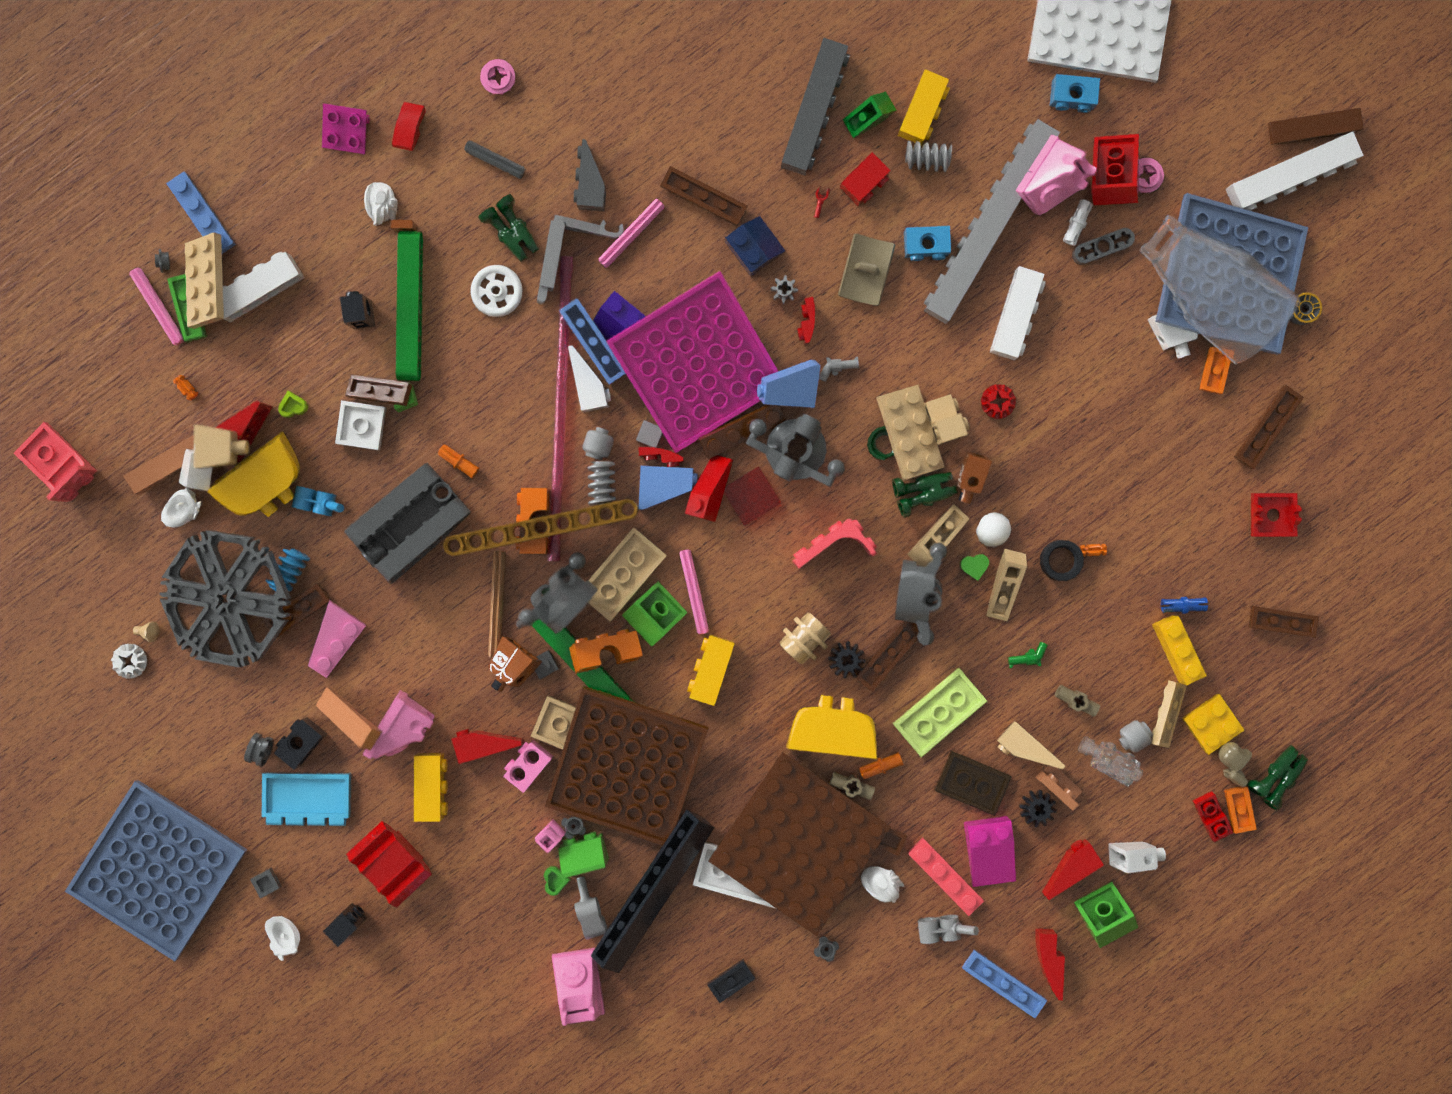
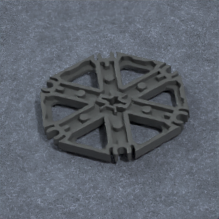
M205 530L200 532L201 541L198 535L187 538L162 578L169 579L160 582V584L167 586L168 591L160 592V596L168 597V599L161 598L160 601L178 646L182 645V650L188 649L190 646L192 647L190 657L197 655L196 660L239 668L250 664L248 656L251 658L252 663L264 657L289 621L283 619L290 616V613L283 611V605H291V602L289 600L283 601V598L291 599L273 552L269 551V547H263L259 551L258 544L261 542L259 539L254 540L256 537ZM221 541L237 543L243 547V551L228 573L218 551V544ZM192 554L195 556L205 583L184 580L180 576L181 569ZM262 566L269 568L276 585V592L273 595L246 591V588ZM227 594L226 600L228 602L223 603L222 601L224 598L222 597V595ZM178 603L204 607L189 630L184 627L177 609ZM244 614L271 618L273 620V627L261 643L255 641ZM221 625H223L232 647L233 655L213 652L209 647L210 641Z

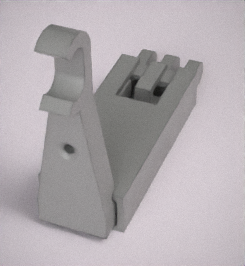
M555 215L554 221L551 220L537 302L544 304L547 291L553 292L564 228L565 230L617 239L623 233V224L618 227L619 231L617 233L605 230L606 222L604 220L601 225Z

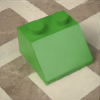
M656 582L622 616L652 647L688 612L659 582Z
M591 832L583 835V839L576 840L573 837L572 839L562 841L563 844H560L558 848L562 878L606 867L609 857L602 833L597 835L596 832Z
M1113 882L1074 902L1088 930L1100 948L1138 928L1134 914Z

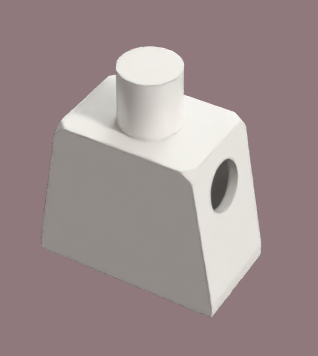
M1157 315L1148 319L1163 350L1174 347L1178 359L1191 355L1187 343L1198 338L1197 333L1155 322Z
M194 448L193 450L186 449L179 483L186 488L208 491L212 468H194Z
M1146 842L1109 843L1110 865L1126 873L1155 870L1158 867L1157 861H1165L1166 859L1164 848H1156Z

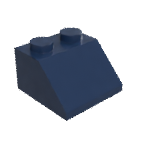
M760 216L742 224L725 237V243L750 277L786 252Z

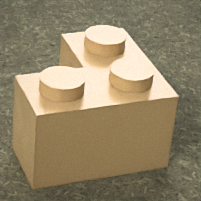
M951 394L924 403L937 445L968 435V421L966 417L962 418L961 413L957 414L959 406L956 398L952 399Z

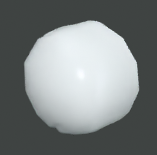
M996 512L985 515L980 520L976 529L979 541L988 547L1002 545L1011 533L1009 520L1003 514Z

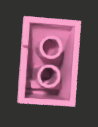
M1051 135L1030 167L1029 171L1031 173L1027 172L1016 192L1034 214L1041 216V214L1046 213L1077 191L1084 190L1089 184L1086 182L1087 177L1094 176L1097 169L1087 161L1084 151L1061 141L1057 136Z
M400 690L378 725L382 733L371 750L365 749L363 755L369 759L371 757L377 759L384 755L391 756L406 749L410 743L422 742L427 731L425 727L431 728L434 715L408 697L407 693Z
M595 948L552 954L560 1015L564 1026L584 1021L593 1022L600 1015L605 1014L598 963L591 957Z

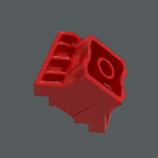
M383 821L346 854L349 862L357 866L360 874L366 877L375 886L378 893L385 896L388 903L396 908L432 875L429 867L422 860L423 857L399 831L396 832Z

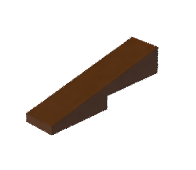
M1361 108L1268 123L1271 145L1311 141L1315 138L1341 136L1350 132L1355 134L1364 129Z

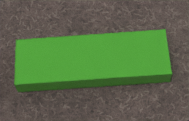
M186 275L168 278L167 281L184 342L187 343L206 338L205 326L196 329L187 327Z

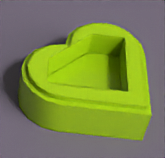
M287 391L278 407V411L281 416L286 418L294 417L295 414L303 415L308 410V403L291 391Z

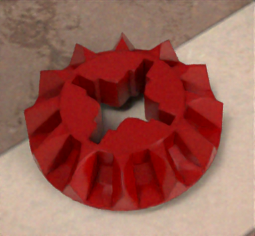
M992 385L982 394V409L991 418H1005L1015 408L1016 397L1012 389L1006 385ZM997 392L1000 399H1007V401L1001 404V411L998 404H990V402L997 398Z

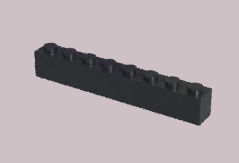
M689 810L685 811L592 952L591 957L601 968L620 973L715 827L704 817Z

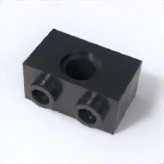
M359 291L347 292L346 296L340 297L344 324L353 329L376 326L372 300L362 293L360 294Z
M308 717L301 720L297 719L290 727L292 732L287 737L283 736L276 744L278 748L274 754L293 770L303 764L327 735L324 730ZM296 737H300L303 740L302 747H298L295 744Z
M351 903L322 932L339 947L367 917L360 906Z

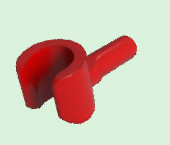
M821 186L817 189L816 198L818 201L814 217H820L824 200L830 195V188L827 189L825 196L820 194Z

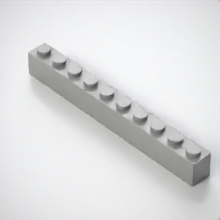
M1037 119L1034 125H1028L1023 133L1026 137L1022 144L1018 142L1012 152L1015 155L1012 162L1007 161L1001 171L1004 176L1001 181L996 180L990 189V192L993 193L989 200L985 198L980 206L981 215L978 219L974 217L968 229L971 232L967 238L963 236L957 245V248L960 249L956 257L952 255L947 262L946 267L949 268L945 275L940 274L935 286L938 288L934 294L930 292L923 304L927 305L924 312L945 324L949 322L1020 202L1021 197L1016 192V189L1027 172L1031 173L1029 171L1030 167L1050 136L1058 137L1059 131Z

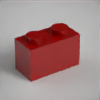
M871 152L841 182L840 189L857 206L862 202L866 204L874 196L872 192L877 187L881 189L889 181L888 176L891 170Z

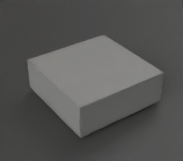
M644 420L636 441L657 448L662 431L659 426Z

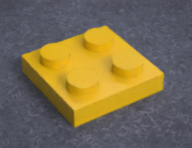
M1216 694L1182 718L1208 755L1244 731L1220 694Z

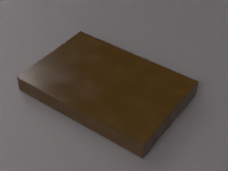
M951 750L934 790L995 816L1012 776Z

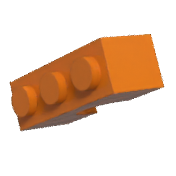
M521 488V493H517V505L520 506V514H517L516 522L530 520L538 511H549L550 489ZM518 526L520 527V536H517V538L521 539L525 536L526 531L523 526ZM549 537L516 543V549H520L519 554H548Z
M629 629L618 631L613 636H609L608 633L600 634L593 640H588L587 637L575 640V643L569 648L575 674L597 669L601 665L600 651L602 650L610 651L614 655L617 665L638 661L643 656L637 631L629 632Z

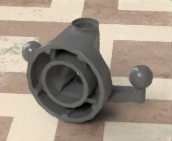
M803 414V416H799L797 419L784 421L777 425L770 433L766 445L756 440L758 436H762L766 432V423L761 419H755L750 423L749 430L751 434L745 444L765 454L770 466L774 470L773 473L790 482L810 477L831 487L835 478L841 476L845 471L844 463L841 460L835 459L828 464V477L817 472L824 463L827 449L825 438L821 433V422L815 418ZM794 435H798L809 442L806 444V453L798 459L799 463L784 456L788 452V443L795 438Z
M935 543L930 547V555L933 559L926 567L917 566V561L903 560L895 620L917 623L919 629L917 639L922 645H930L934 641V633L930 630L928 621L930 611L937 610L942 603V584L938 579H935V574L941 565V559L947 555V548L942 543Z
M580 552L571 554L569 564L566 567L560 568L550 577L549 585H542L532 594L531 603L534 608L532 610L524 609L519 613V620L516 622L518 628L531 626L536 621L541 620L557 634L585 607L598 589L589 580L585 582L573 572L574 569L584 567L586 558Z

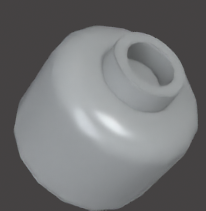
M597 427L596 431L589 430L582 446L586 456L602 461L603 458H607L610 455L614 439L608 435V430Z
M1135 720L1120 729L1121 738L1119 742L1125 750L1130 749L1132 752L1137 753L1151 744L1153 733L1144 721L1139 722Z

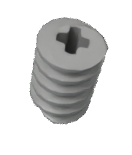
M908 141L905 163H908L909 169H912L914 163H916L918 170L925 164L926 171H929L931 165H934L935 172L938 171L940 166H943V171L947 172L951 162L952 145H950L947 151L946 144H942L940 149H938L937 143H933L930 149L928 142H925L921 148L920 142L917 141L914 147H912L911 141Z
M591 462L594 465L589 466L588 470L594 473L588 475V479L594 482L588 484V488L594 489V491L588 493V496L594 498V500L589 501L588 505L597 506L616 500V497L609 495V493L616 491L615 488L609 487L610 484L615 483L614 479L609 478V476L615 474V471L609 469V467L615 465V462Z

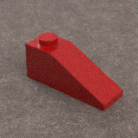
M716 455L709 460L691 491L685 514L716 522L733 459Z
M469 728L456 732L457 736L451 739L459 764L515 748L525 743L523 738L478 730L470 732Z
M1086 839L1083 841L1077 840L1072 843L1071 848L1064 854L1042 891L1048 900L1104 866L1092 845Z

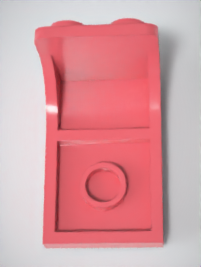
M43 422L14 452L49 487L51 492L47 495V498L50 501H72L79 494L78 490L82 486L89 484L94 478L93 475L97 472L47 422Z
M850 518L843 523L837 521L828 528L830 532L827 535L820 534L811 541L813 545L810 548L806 549L803 547L797 551L792 562L797 568H800L833 542L844 537L852 538L859 542L869 556L877 554L875 552L877 546L870 537L865 538L861 532L864 529L857 520L852 521Z

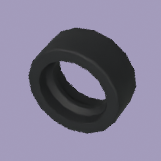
M1056 540L1043 548L1040 555V566L1047 577L1056 581H1068L1074 579L1081 572L1084 566V556L1081 549L1075 543L1069 540ZM1057 548H1066L1074 556V565L1066 573H1057L1050 567L1049 557Z

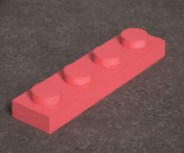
M923 837L907 852L968 916L984 902L973 888Z

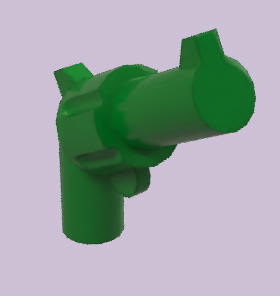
M1040 642L1036 653L1034 649H1029L1025 655L1008 657L1009 668L1019 664H1026V666L1038 665L1040 667L1041 659L1048 645Z

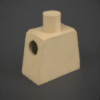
M194 425V468L207 469L236 464L237 454H248L249 443L248 441H237V432Z

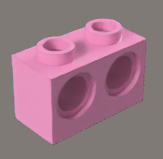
M534 740L530 744L525 742L518 751L521 754L516 761L511 759L504 768L507 772L503 777L523 793L553 757L552 754ZM530 751L537 752L539 760L536 762L531 761L528 753ZM516 768H521L525 771L524 778L516 777Z

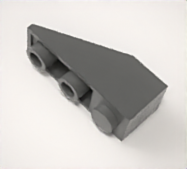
M582 139V146H578L577 159H581L580 168H576L575 180L579 181L578 189L574 190V203H577L579 210L605 212L606 187L587 141Z

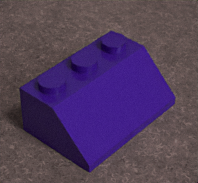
M613 291L600 307L593 322L607 341L646 316L617 292Z

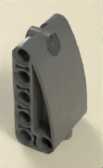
M425 463L352 523L344 533L362 552L361 554L373 568L375 567L389 584H392L448 536L470 515L471 511L428 463ZM439 489H446L448 496L440 499L436 496V492Z

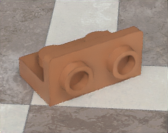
M1046 765L1036 776L1046 788L1072 811L1079 805L1074 800L1082 793V790L1058 768Z

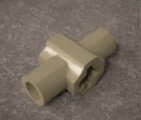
M1060 685L1055 692V697L1068 703V707L1078 712L1082 710L1093 717L1099 712L1100 705L1087 698L1088 695L1078 690L1072 691L1063 685ZM1075 697L1081 700L1080 704H1077L1074 701Z
M834 772L829 783L834 787L845 790L846 795L850 797L858 795L871 800L875 791V787L860 782V779L852 774L847 777ZM852 781H855L857 788H853V790L850 791L847 784H852Z

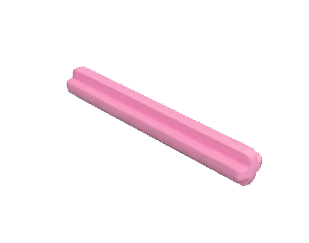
M655 199L599 258V262L604 267H609L664 209V204L660 200Z
M135 268L130 271L131 278L172 344L179 345L184 340L180 330L142 269Z
M689 549L683 550L679 554L697 633L705 634L709 632L692 553Z

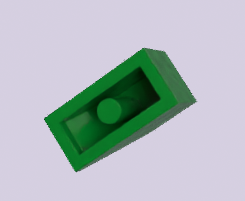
M887 92L871 95L842 120L851 136L856 138L882 123L897 110Z

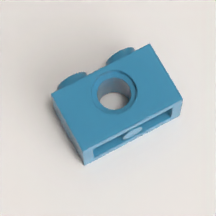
M1056 74L1052 80L1050 107H1056L1060 111H1066L1069 108L1077 109L1078 112L1082 113L1094 110L1098 105L1100 78ZM1070 91H1076L1079 94V98H1073L1070 95Z
M950 226L906 228L904 231L905 258H910L911 261L924 260V257H932V260L945 259V256H949L951 253ZM925 239L930 240L933 248H924L922 241Z

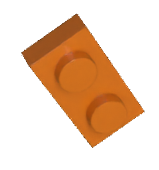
M1209 347L1199 390L1219 395L1223 394L1233 351Z
M1248 786L1225 789L1224 792L1233 833L1257 830Z

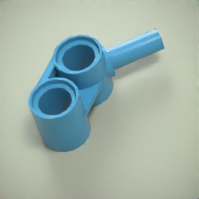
M296 486L291 505L293 508L306 511L312 510L314 513L332 516L333 511L343 512L344 510L343 504L335 502L337 495L301 486Z

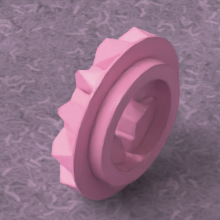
M491 60L482 68L480 75L481 83L493 95H503L505 92L511 91L513 84H515L514 69L504 60ZM496 70L501 76H504V78H501V85L496 80H492L496 77Z
M1142 158L1139 159V176L1143 174V170L1146 174L1154 175L1148 178V182L1144 178H1139L1140 193H1151L1158 189L1163 182V168L1154 159Z

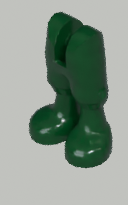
M508 194L497 202L496 207L509 222L510 229L502 222L494 207H489L483 211L478 218L482 223L494 226L498 231L499 241L504 243L515 257L522 262L527 256L523 248L518 244L521 240L532 254L538 251L539 248L526 227L527 223L515 216L513 211L515 199L511 194Z
M952 472L930 476L921 475L913 483H904L898 477L892 479L893 492L896 498L922 491L918 496L897 500V506L902 517L911 516L912 509L918 505L932 506L938 501L957 494L956 485L944 487V489H941L940 486L941 483L944 484L954 480Z
M1290 745L1278 756L1274 763L1270 764L1268 775L1263 780H1250L1246 786H1248L1251 792L1262 797V801L1267 806L1279 811L1282 807V798L1285 791L1295 786L1309 759L1303 754L1298 755V750ZM1279 780V784L1270 792L1275 782Z

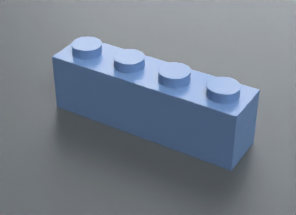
M575 299L559 310L608 384L626 374L578 299Z

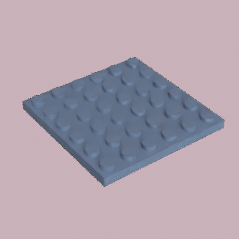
M1186 193L1183 195L1155 322L1275 355L1281 354L1308 227Z
M136 780L65 892L173 961H176L247 849L141 781Z

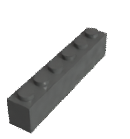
M823 38L782 159L781 168L802 175H806L807 170L812 171L816 159L812 155L814 149L819 150L823 138L819 134L821 128L826 129L829 116H826L828 108L832 109L835 103L834 89L835 87L840 88L843 75L840 72L842 66L847 67L850 54H847V45Z

